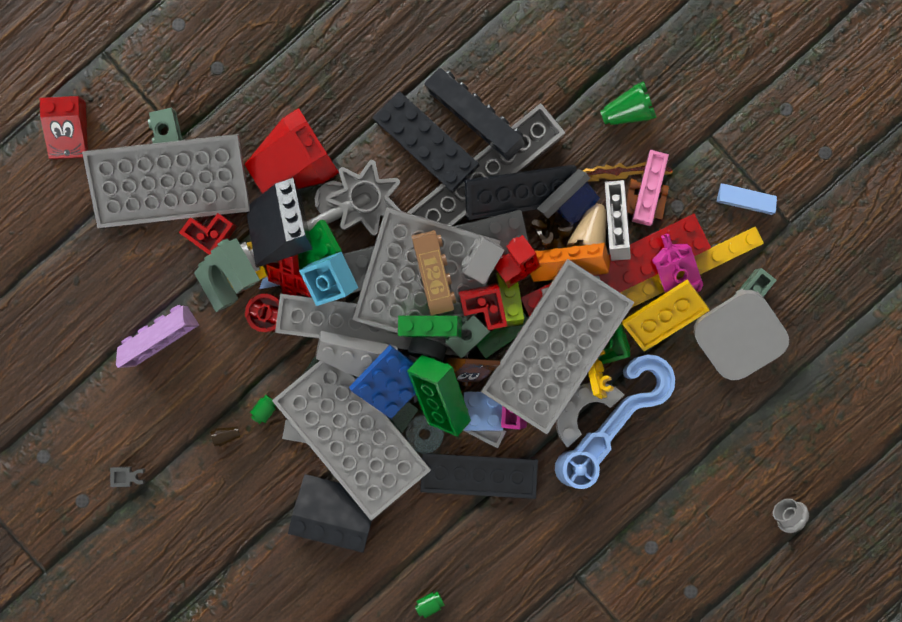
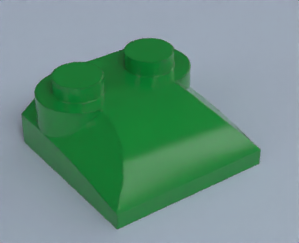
M622 323L603 349L605 354L598 357L602 364L630 357V346Z

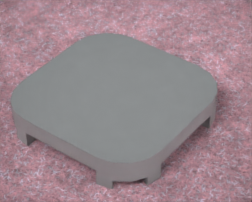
M743 289L735 291L737 293L735 296L697 318L694 325L693 333L699 346L716 370L729 380H740L780 357L789 345L787 331L758 291Z

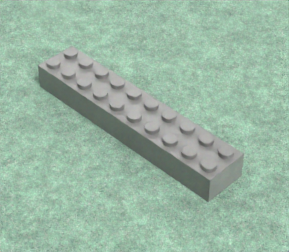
M540 103L511 127L512 129L517 128L523 134L524 146L509 161L490 145L474 157L480 166L466 180L521 172L559 141L565 132ZM463 182L453 193L441 184L407 213L455 226L466 217L465 183Z

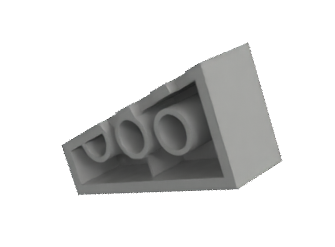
M321 331L316 359L359 377L389 344Z

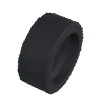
M412 337L408 354L415 358L423 355L443 363L447 347L434 340Z

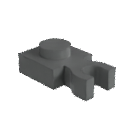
M132 466L111 467L110 487H130L132 482L144 484L145 479L140 480L138 473H145V469H138L132 472Z

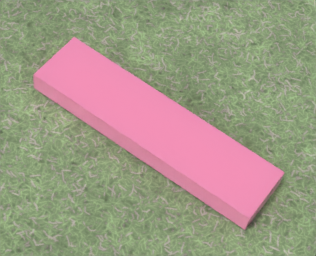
M654 150L649 151L632 222L647 226L652 225L669 154Z

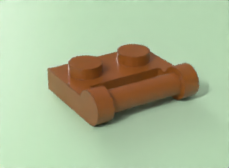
M630 179L626 198L627 214L634 215L638 195H634L635 189L640 190L641 183L635 179ZM662 185L660 189V197L653 219H663L669 186Z

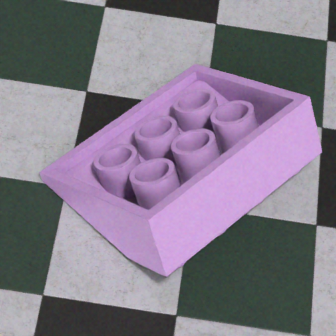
M175 306L166 317L162 315L154 320L155 324L148 327L147 325L137 331L138 335L133 338L129 336L122 340V345L117 347L116 366L118 368L135 367L198 327L199 324L188 306Z

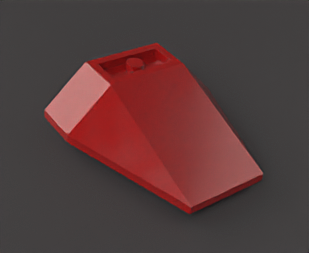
M299 108L282 118L244 164L262 194L274 184L294 178L298 188L301 189L325 183L339 174V171Z

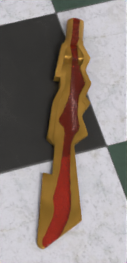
M646 162L630 167H625L621 163L613 167L606 164L604 167L585 168L583 171L590 177L587 182H599V179L622 180L627 179L628 175L641 174L643 178ZM666 165L664 175L672 174L673 170Z

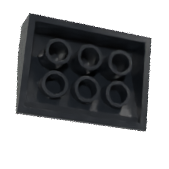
M294 178L274 184L250 204V211L246 213L255 266L257 268L313 249L301 192Z
M305 474L288 534L364 552L372 520L369 519L340 482Z

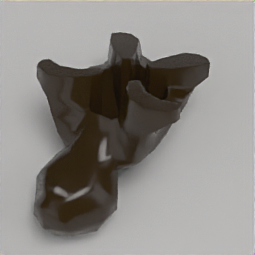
M555 213L549 218L544 217L540 220L532 221L531 226L535 228L542 244L548 250L567 248L564 243L573 230L572 224L564 227L560 221L555 219Z

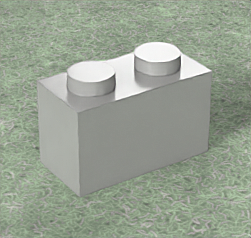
M481 236L480 239L477 238L471 247L473 251L470 256L464 258L461 266H463V273L485 284L505 250L502 246Z

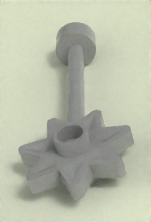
M370 160L360 175L341 167L339 175L343 189L326 197L327 202L336 207L308 220L309 231L319 220H325L329 224L342 217L340 224L342 230H347L361 222L372 236H376L378 234L380 217L384 216L386 207L400 210L389 198L399 187L400 180L398 178L379 179L374 160ZM246 242L240 244L255 272L260 270V267L257 268L255 266L253 249H250Z

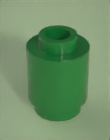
M266 394L263 398L261 397L250 411L252 414L251 418L259 424L261 422L266 423L277 409L272 401L273 399Z
M437 591L416 601L418 605L415 608L419 616L423 615L424 618H427L440 611L441 607L445 605Z

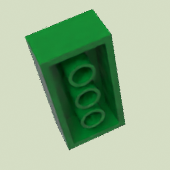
M421 355L407 372L427 423L458 437L471 422L454 369L449 364H444L436 361L434 358Z

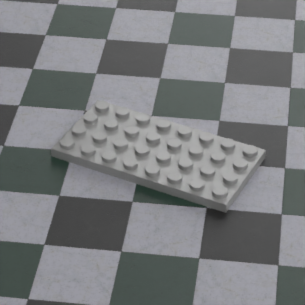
M239 134L82 152L97 228L212 216L217 213L230 214L250 211Z
M567 259L481 392L545 434H548L634 302Z
M319 361L272 401L369 519L373 520L429 473L431 469L385 414L351 392L349 387L356 380L352 374Z

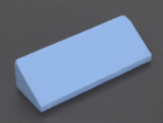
M721 183L716 202L773 215L776 213L777 196Z

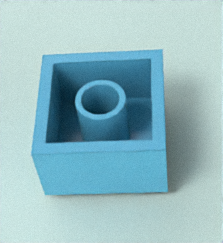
M342 252L314 261L299 270L316 306L346 297L358 288Z

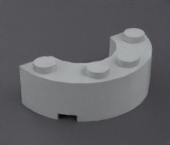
M590 381L580 384L555 423L557 433L567 447L582 435L577 425L580 410L592 402H600L611 408L624 396L619 389L614 387L613 391L606 392V398L600 399L593 395Z

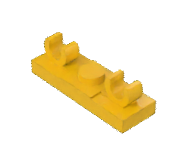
M603 350L599 356L605 354V351ZM597 358L588 374L593 395L603 399L607 397L606 392L613 391L614 387L611 385L605 386L606 382L612 379L609 376H603L604 367Z

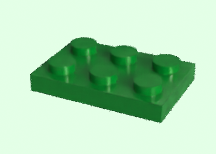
M319 220L309 231L313 249L298 254L299 270L314 261L342 252L325 220Z

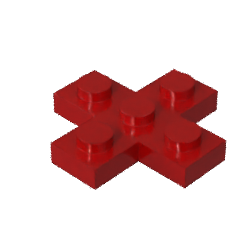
M298 254L279 260V264L273 262L266 265L268 281L282 286L283 294L302 296L303 294L311 297L299 272Z

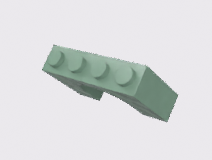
M237 238L231 241L225 239L217 244L218 247L211 250L212 254L204 258L205 261L199 263V267L194 272L216 312L233 305L238 300L236 294L253 287L260 280Z

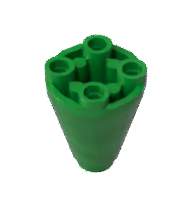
M644 81L634 85L607 104L603 110H600L605 125L609 123L614 125L649 121L657 118L654 108H649L652 106L649 94H644L648 92Z

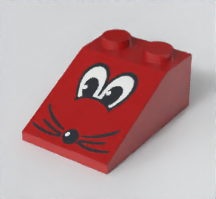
M79 96L40 98V118L49 159L83 158L82 152L88 151L86 101Z

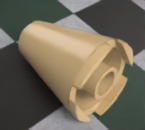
M598 203L589 206L568 240L567 247L605 243L606 245L607 210L605 206Z

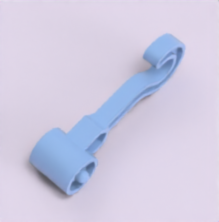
M644 355L634 358L624 367L623 375L627 379L637 378L645 370L652 372L657 380L655 389L649 393L627 396L617 405L596 432L587 433L574 450L562 453L555 463V473L561 483L578 489L591 487L599 477V464L611 451V440L630 416L639 408L656 406L670 398L675 388V376L672 367L666 360L655 355Z

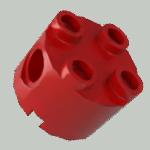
M262 293L250 299L245 307V318L250 327L259 332L275 331L280 298Z

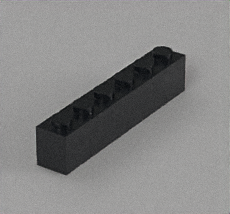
M439 68L424 83L427 91L506 160L509 161L524 146L523 134L517 128L512 129L509 126V122L503 116L498 117L490 105L487 104L485 106L476 93L471 94L463 82L460 81L458 83L450 71L447 70L445 72L442 68Z

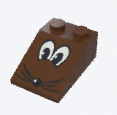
M444 357L443 360L444 364H449L453 367L456 379L460 382V385L472 386V382H480L500 365V361Z

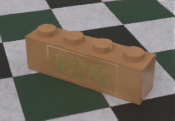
M435 230L412 235L431 316L454 310L453 304L456 303L454 292H450L449 285L452 284L450 274L445 273L444 266H447L445 254H441L440 247L443 246L441 235H437Z

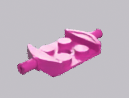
M669 234L662 235L664 248L654 257L652 262L656 265L665 293L687 279L698 293L703 287V282L691 247L688 244H672ZM680 271H684V276L676 279L677 274Z

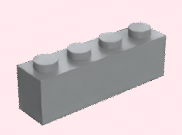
M624 180L605 182L611 261L631 259Z

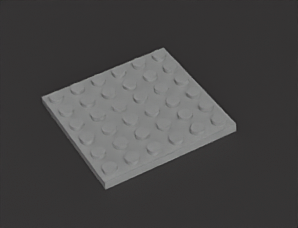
M386 207L352 319L398 333V316H431L411 236L435 230L437 235H441L443 246L440 247L441 254L446 256L447 266H444L445 273L450 274L452 284L449 285L450 292H454L456 303L453 304L454 310L432 316L461 317L463 311L458 292L486 286L488 282L487 279L485 284H482L466 275L462 271L463 266H461L464 258L470 256L473 251L471 247L477 238L480 239L483 235ZM486 237V238H488L489 240H491V241L495 242L496 244L500 245V241H499V240ZM468 329L462 331V337L470 334ZM422 337L449 347L443 337Z

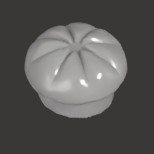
M784 499L774 507L773 517L777 520L780 530L786 533H795L805 527L809 519V511L806 505L801 502H796L793 499Z

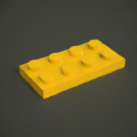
M687 279L624 319L622 324L641 349L646 351L710 310Z

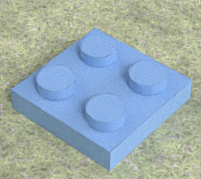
M463 392L464 402L471 422L465 427L464 431H503V428H501L502 405L482 392Z

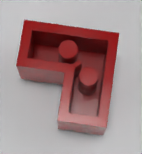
M217 213L207 227L190 217L179 233L210 255L212 254L211 250L218 247L217 244L219 242L229 239L238 226Z
M523 235L515 237L506 246L509 253L502 255L494 267L508 288L541 267L536 252Z
M497 283L458 292L464 316L483 312L485 325L488 330L507 326L500 288Z

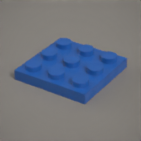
M389 345L349 388L351 392L392 419L416 394L407 372L414 362Z

